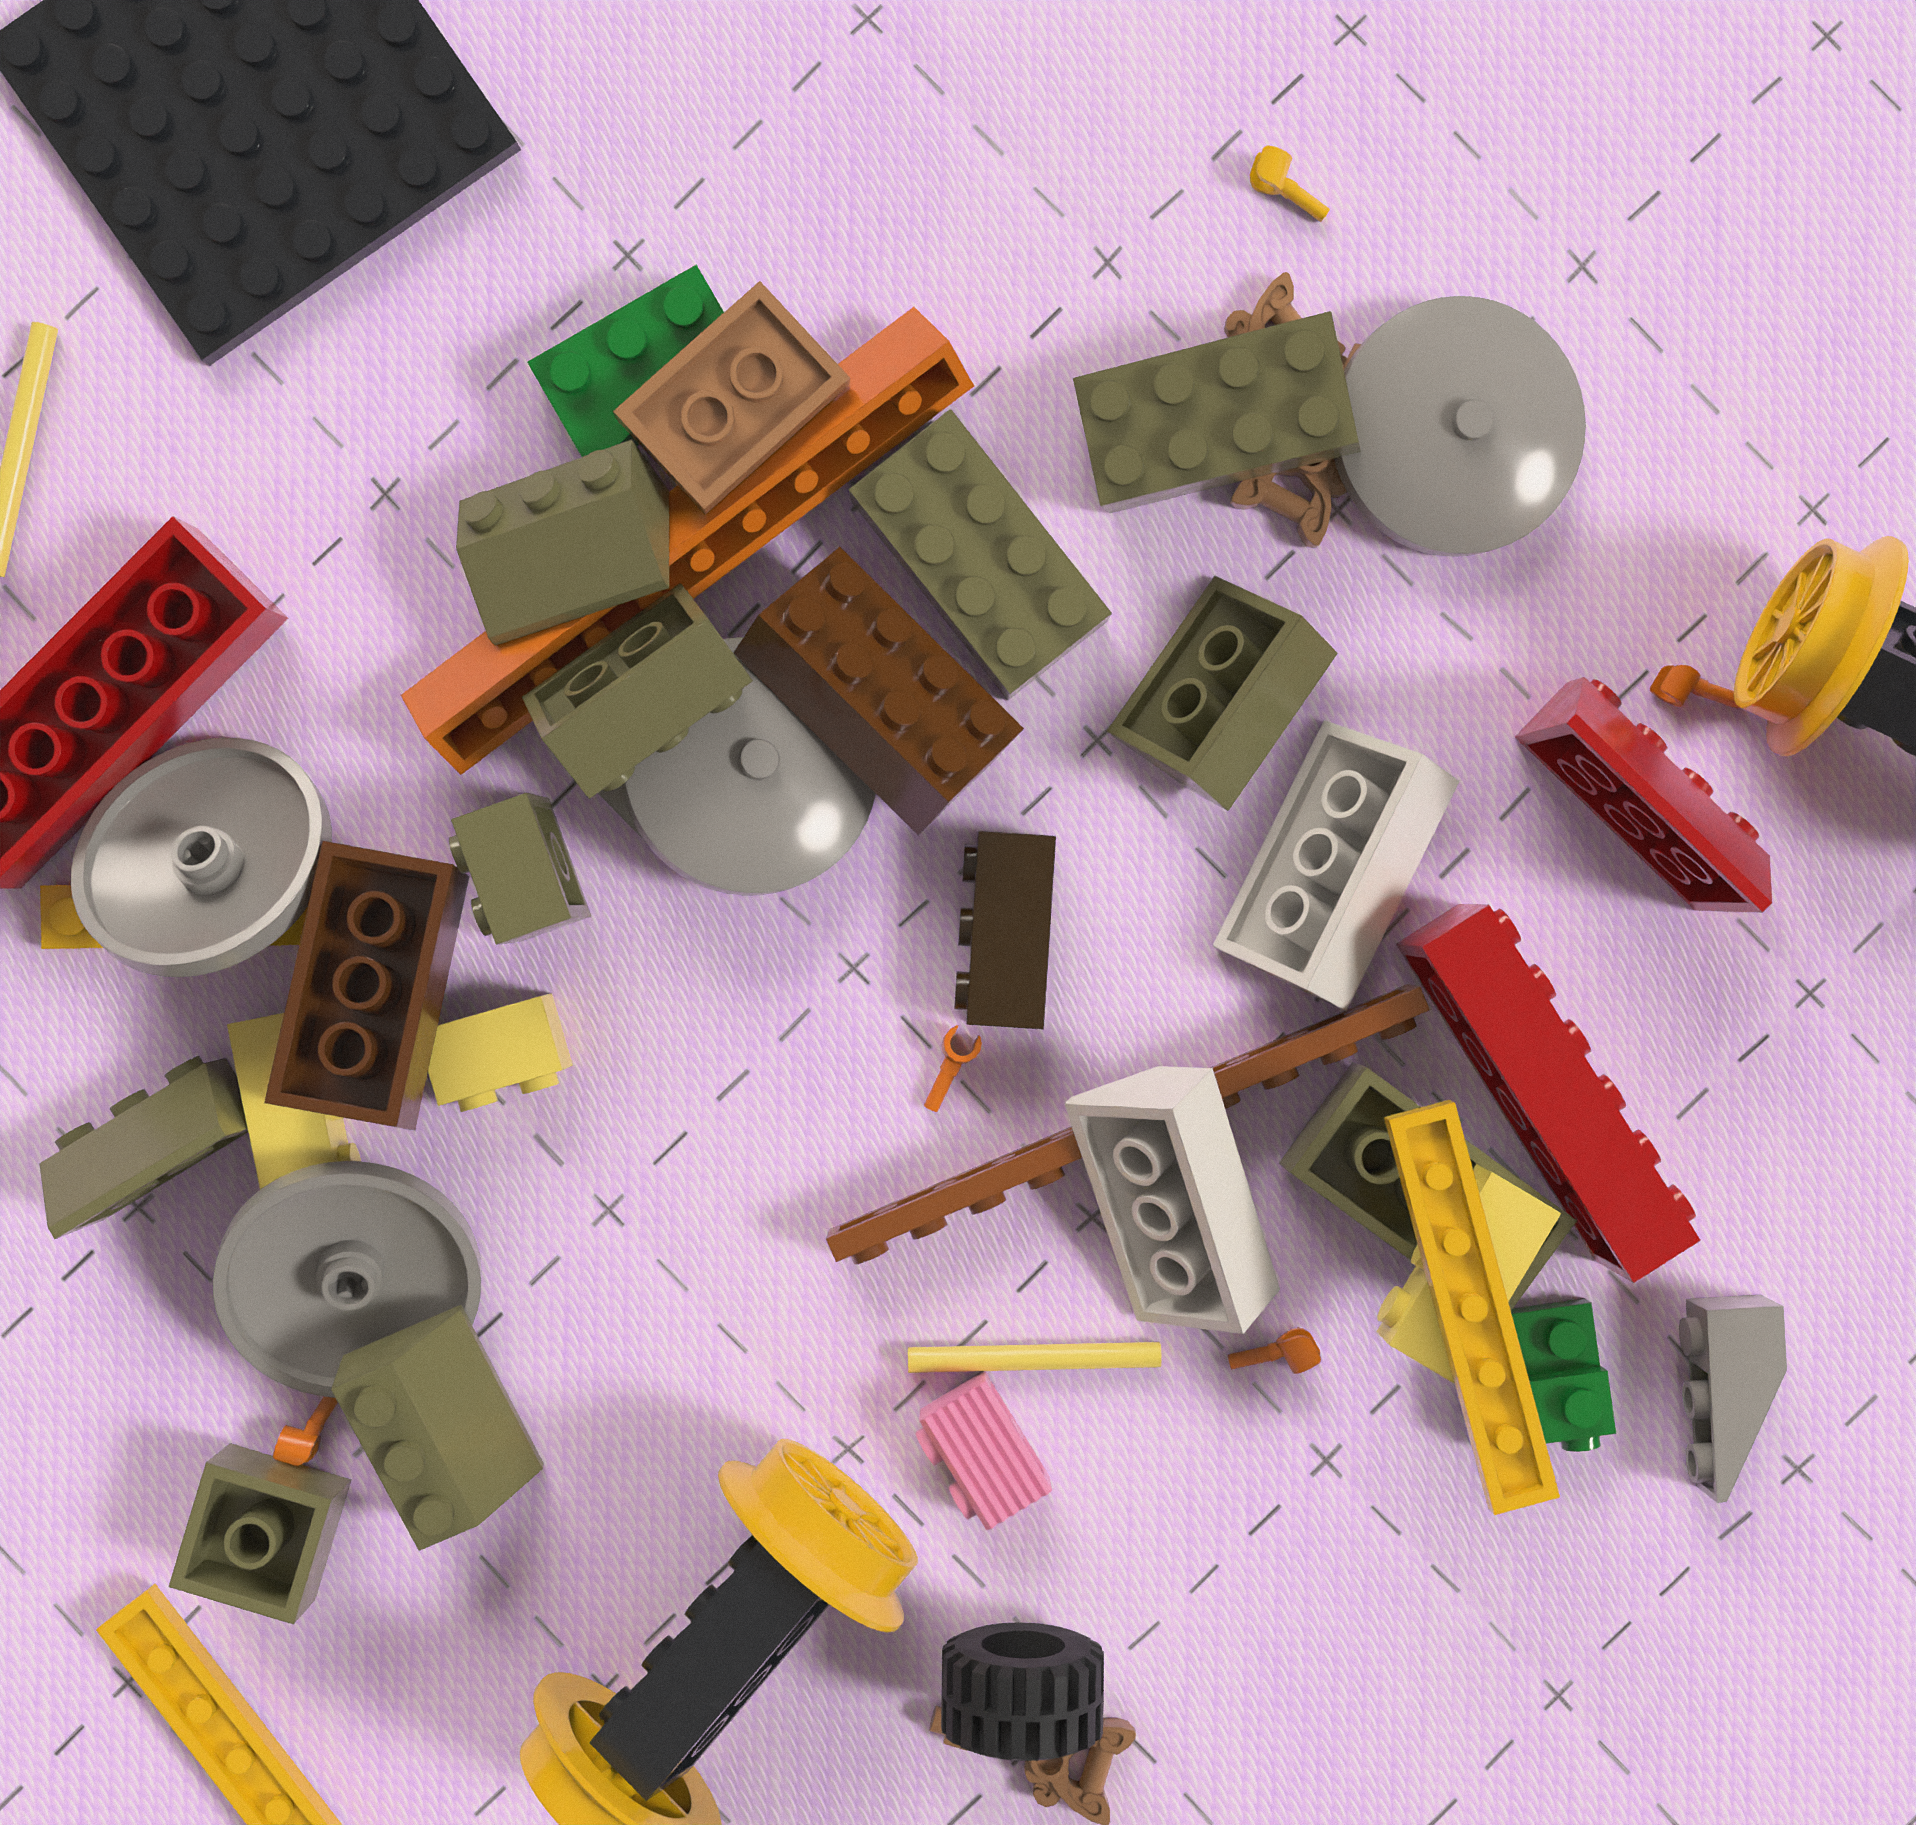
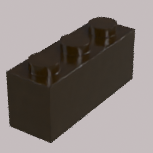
M978 831L977 845H964L962 882L974 883L973 908H960L958 946H970L969 972H956L954 1009L966 1010V1025L1044 1030L1056 836Z

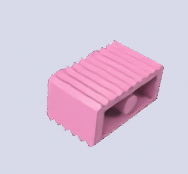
M981 1371L920 1409L919 1421L923 1428L915 1432L916 1437L931 1463L935 1466L944 1460L956 1482L949 1485V1490L955 1503L967 1520L977 1515L985 1529L990 1530L998 1523L1004 1522L1008 1517L1014 1516L1019 1510L1025 1509L1030 1503L1037 1502L1042 1496H1046L1052 1491L1050 1476L1047 1470L1042 1465L986 1371Z

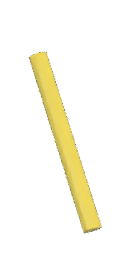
M31 322L0 466V577L5 578L58 334L57 328L39 322Z
M1160 1342L908 1347V1373L1161 1367L1162 1363Z

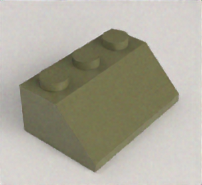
M632 440L604 450L594 451L587 456L547 470L535 472L525 478L488 491L479 492L459 501L456 551L490 641L496 646L669 588V489Z
M1214 576L1112 722L1107 732L1186 788L1229 811L1338 653L1302 615Z
M679 583L522 696L543 742L590 799L601 790L608 792L620 787L632 776L635 766L655 751L662 753L674 748L686 737L689 727L709 712L712 714L719 713L732 706L742 695V689L753 680L684 586Z
M196 1056L167 1072L164 1076L169 1085L149 1096L146 1090L142 1089L110 1107L109 1109L115 1117L97 1129H94L91 1122L85 1123L55 1141L60 1151L39 1163L47 1227L54 1240L107 1219L248 1133L237 1075L226 1058L203 1063L200 1056Z
M462 1305L343 1355L331 1391L418 1551L479 1526L543 1469L544 1463Z

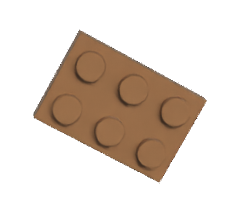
M759 281L616 408L613 413L615 419L706 515L849 386L850 377L768 288Z

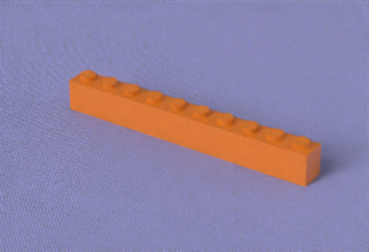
M914 306L838 363L850 377L849 386L706 515L678 485L669 491V588L496 646L490 641L486 631H484L400 695L424 739L460 775L481 761L533 721L522 696L679 583L684 586L693 599L972 389L974 384L950 341Z

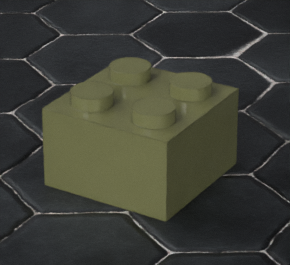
M523 793L451 819L456 835L449 837V846L453 859L462 874L470 872L478 894L477 898L471 899V907L476 923L484 936L492 934L496 945L522 942L592 917L548 797Z
M232 1443L228 1444L205 1463L168 1587L294 1625L316 1599L352 1479L305 1465H290L275 1460L272 1455Z

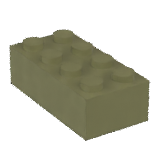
M1331 311L1073 378L1099 503L1109 513L1361 452Z
M951 409L848 489L851 503L1007 700L1011 699L1107 623L1112 615L1109 608Z
M1352 1062L1280 1160L1279 1164L1411 1260L1417 1246V1240L1384 1117L1420 1108L1421 1106L1369 1068ZM1465 1139L1473 1169L1478 1164L1561 1213L1508 1303L1512 1311L1577 1220Z

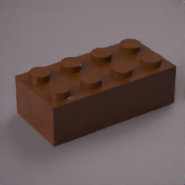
M840 546L759 613L734 651V654L918 836L998 758L1024 729Z
M322 841L264 1103L416 1130L470 876L462 874L454 864Z

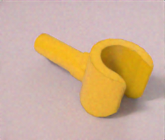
M1265 146L1262 152L1256 154L1250 171L1252 187L1264 194H1280L1284 198L1290 199L1316 220L1322 222L1330 208L1300 187L1297 182L1286 177L1293 159L1292 156L1278 147Z

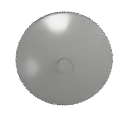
M1449 296L1427 300L1396 314L1378 327L1364 340L1346 365L1344 374L1361 452L1334 458L1341 481L1356 507L1369 522L1394 541L1411 549L1438 556L1459 557L1489 552L1509 545L1539 527L1552 515L1570 490L1581 463L1585 444L1586 418L1581 388L1568 358L1557 342L1537 322L1524 313L1506 304L1473 296Z
M743 637L723 640L734 654ZM736 656L753 680L742 689L743 692L740 698L726 710L715 714L709 712L691 725L686 737L674 748L662 753L655 751L637 764L632 776L622 784V791L629 814L643 840L671 869L688 880L711 890L742 896L766 895L789 890L804 884L836 864L850 850L860 836L871 813L876 793Z
M212 738L172 748L143 763L117 783L102 799L87 821L79 837L71 867V891L76 912L89 934L107 952L121 963L135 970L163 977H190L213 973L234 966L249 959L275 942L298 920L308 907L322 841L332 842V826L328 808L319 789L302 767L290 756L268 744L243 738Z
M362 1161L327 1162L293 1171L274 1180L254 1194L239 1209L231 1220L218 1251L213 1274L214 1305L219 1322L227 1338L241 1356L258 1371L292 1389L313 1395L335 1398L331 1387L343 1355L459 1305H462L473 1325L481 1296V1257L475 1236L463 1214L452 1201L428 1182L400 1169L377 1163Z

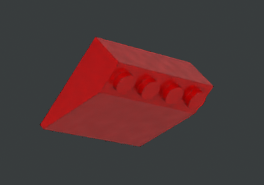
M1585 677L1566 682L1515 736L1530 753L1693 910L1763 913L1772 904L1770 855L1755 842L1759 838L1757 830L1739 814L1731 811L1726 814L1710 798L1714 791L1709 783L1695 771L1686 767L1681 770L1664 754L1668 749L1664 740L1644 724L1639 723L1635 726L1618 710L1622 705L1619 697L1601 681L1593 679L1589 682Z

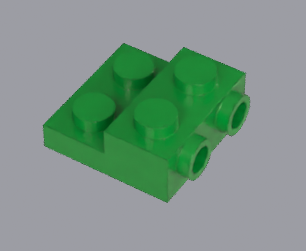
M1581 1298L1513 1308L1511 1314L1546 1444L1561 1442L1563 1450L1572 1452L1589 1451L1599 1448L1601 1446L1600 1436L1616 1434L1608 1370L1600 1365L1592 1302Z

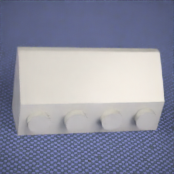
M1324 720L1218 933L1213 947L1297 989L1347 1011L1460 781L1422 753Z
M1157 1066L1072 1096L1064 1105L1136 1320L1244 1334L1279 1292L1280 1287L1213 1068Z

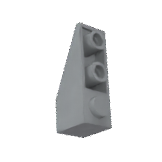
M1761 1294L1686 1299L1687 1317L1681 1318L1679 1323L1680 1344L1683 1353L1689 1356L1690 1381H1685L1683 1384L1682 1399L1686 1415L1692 1420L1693 1444H1688L1686 1448L1687 1471L1691 1481L1696 1483L1700 1490L1717 1503L1728 1501L1787 1371L1784 1306Z

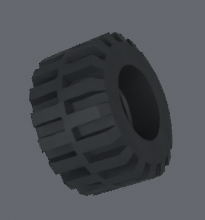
M1015 1622L977 1627L950 1638L947 1644L943 1645L942 1733L946 1734V1738L953 1744L959 1745L968 1751L997 1759L1039 1761L1078 1753V1751L1095 1745V1741L1101 1739L1103 1735L1104 1651H1102V1646L1098 1642L1091 1640V1638L1059 1626Z

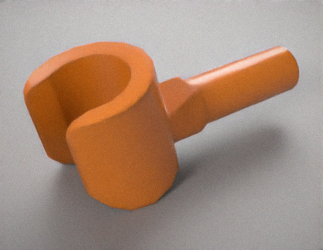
M1666 665L1662 667L1650 686L1652 694L1677 707H1682L1690 693H1693L1698 697H1704L1736 709L1740 708L1734 701L1733 690L1709 683L1707 680L1700 678L1701 675L1696 669L1688 665Z
M959 1025L951 1028L942 1040L941 1046L945 1058L924 1103V1107L934 1112H938L962 1064L972 1061L981 1050L982 1042L980 1035H978L973 1043L970 1054L960 1056L953 1052L950 1041Z
M1300 1327L1285 1332L1276 1342L1268 1343L1267 1346L1228 1354L1231 1370L1269 1361L1273 1362L1284 1357L1292 1373L1299 1374L1315 1367L1321 1362L1320 1349L1309 1331Z
M323 1396L308 1419L304 1430L285 1425L276 1442L273 1458L294 1466H299L312 1460L319 1450L321 1442L320 1433L325 1427L324 1424L338 1403L336 1398Z

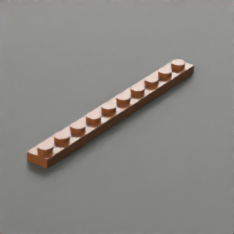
M1405 984L1351 1007L1347 1011L1339 1012L1210 1067L1213 1068L1225 1109L1241 1101L1238 1094L1239 1091L1261 1082L1264 1090H1269L1293 1081L1300 1076L1297 1067L1320 1057L1322 1064L1328 1065L1357 1053L1358 1048L1355 1042L1379 1033L1381 1040H1387L1417 1027L1414 1017L1430 1011L1421 987ZM1072 1126L830 1228L826 1241L835 1262L850 1256L854 1265L867 1262L887 1252L889 1247L886 1241L907 1232H910L913 1240L923 1238L946 1227L948 1223L945 1216L968 1207L972 1215L982 1213L1006 1201L1003 1191L1027 1182L1030 1190L1059 1180L1065 1176L1062 1166L1082 1158Z

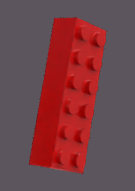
M172 516L0 690V889H21L87 823L93 811L112 788L130 772L147 762L289 619L198 528Z
M1457 904L1396 943V946L1558 1203L1566 1213L1577 1220L1574 1228L1594 1260L1635 1283L1701 1241L1689 1222L1696 1218L1695 1211L1677 1186L1674 1184L1669 1187L1666 1186L1654 1167L1661 1163V1158L1649 1138L1639 1129L1632 1132L1620 1111L1626 1107V1102L1618 1088L1605 1074L1599 1077L1596 1075L1585 1055L1591 1052V1047L1582 1031L1571 1019L1563 1022L1550 1002L1551 999L1556 997V992L1546 974L1538 965L1532 964L1528 967L1515 946L1521 942V936L1509 916L1500 908L1493 911L1489 904Z

